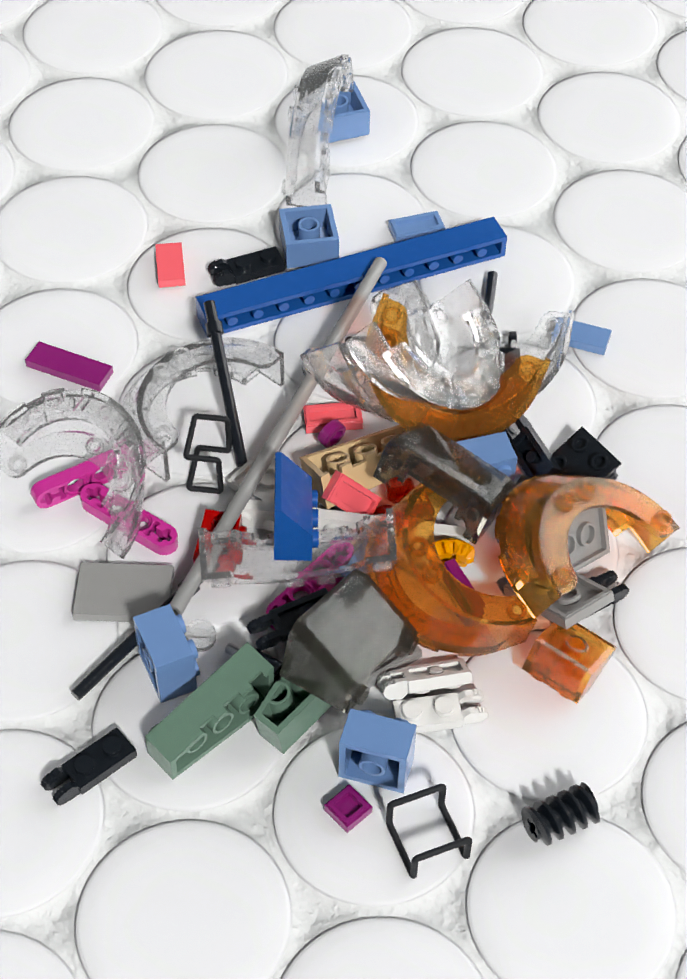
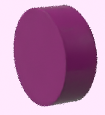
M334 419L322 428L317 440L325 448L332 447L343 438L346 427L338 419Z

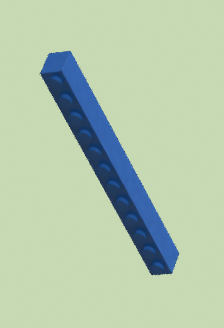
M495 217L486 218L195 297L197 317L207 336L205 327L207 318L204 302L214 300L218 319L222 321L225 334L351 299L376 257L384 258L387 261V266L371 293L503 257L506 252L507 235Z

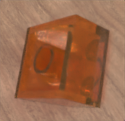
M553 622L535 640L522 669L531 674L536 680L545 683L559 692L564 698L570 699L577 704L590 690L617 647L579 623L566 630Z

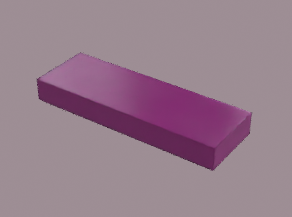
M40 341L25 359L26 367L99 392L114 373L113 366Z

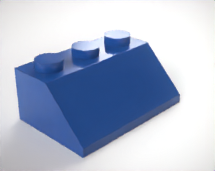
M275 452L274 560L312 561V548L319 547V529H313L318 528V509H312L318 508V490H312V477L282 452Z

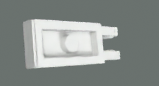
M462 658L385 671V673L379 675L378 681H376L383 697L389 701L394 699L401 700L408 692L425 694L433 689H456L463 684L473 683L472 672Z
M481 689L463 690L459 694L455 692L392 702L394 718H402L411 724L417 725L416 733L460 728L466 724L482 722L489 717L487 708L482 706L469 707L461 711V707L475 705L483 701L484 695Z

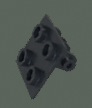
M582 426L552 454L562 469L553 480L569 496L575 498V501L580 502L603 481L614 482L618 477L616 469L622 463Z

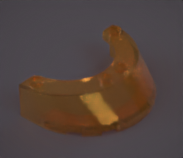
M383 293L368 333L366 362L369 379L377 399L385 411L398 424L421 438L449 444L500 433L526 412L540 389L551 362L550 359L544 358L541 360L531 355L520 356L500 377L477 387L461 388L443 384L429 376L419 366L410 350L407 338L408 314L406 308L401 303L389 299L388 294Z
M454 461L427 476L382 516L373 530L369 541L366 575L373 599L384 617L394 628H400L404 633L415 639L414 642L435 652L442 650L458 653V656L487 655L526 642L537 619L525 599L515 595L496 596L476 591L457 580L442 563L434 543L435 520L444 504L454 495L461 492L465 485L464 473L458 461Z
M544 474L521 482L506 496L502 502L500 514L496 517L495 538L499 539L501 554L498 558L503 572L533 619H535L562 596L571 592L577 585V575L573 569L568 552V532L572 521L579 513L592 508H606L607 526L616 537L631 529L648 553L658 547L680 527L668 511L664 510L642 492L624 483L606 478Z

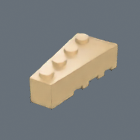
M408 422L299 457L302 470L312 477V490H318V501L327 510L335 505L321 498L335 470L370 490L425 463L420 432Z

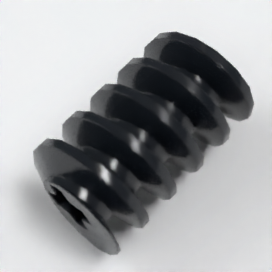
M581 782L580 785L575 784L571 786L568 791L562 790L558 792L557 796L551 795L546 797L544 802L541 800L533 804V807L526 806L521 810L522 821L529 837L535 843L541 838L547 846L552 844L551 833L558 840L564 839V827L570 835L575 834V822L582 829L588 828L587 817L594 824L600 822L597 801L589 786L584 782Z

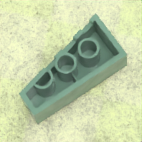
M323 609L317 616V623L311 631L308 630L304 636L303 644L295 657H291L286 664V671L283 676L274 683L254 714L260 736L283 754L374 665L370 644Z
M248 642L245 643L167 717L151 728L145 736L148 754L172 780L254 719V714L274 685V667Z

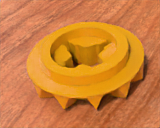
M441 539L426 547V560L431 562L433 566H442L444 569V563L451 559H455L460 567H466L467 564L474 562V547L459 539Z

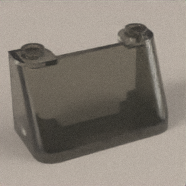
M426 423L416 424L395 435L386 444L373 477L385 485L393 477H398L397 480L403 483L410 475L458 507L454 518L458 521L462 518L466 527L462 536L473 544L479 541L509 505L515 494V485L507 475Z
M355 569L295 622L288 636L280 676L343 713L348 714L350 708L353 709L356 704L360 706L365 702L370 692V688L367 687L369 677L393 653L400 658H403L406 654H413L419 643V638L416 637L417 629L369 575Z

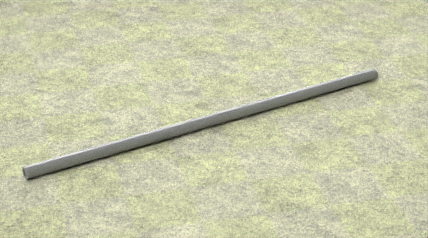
M376 257L170 602L175 615L183 614L274 459L275 452H278L386 268L387 261L384 258Z

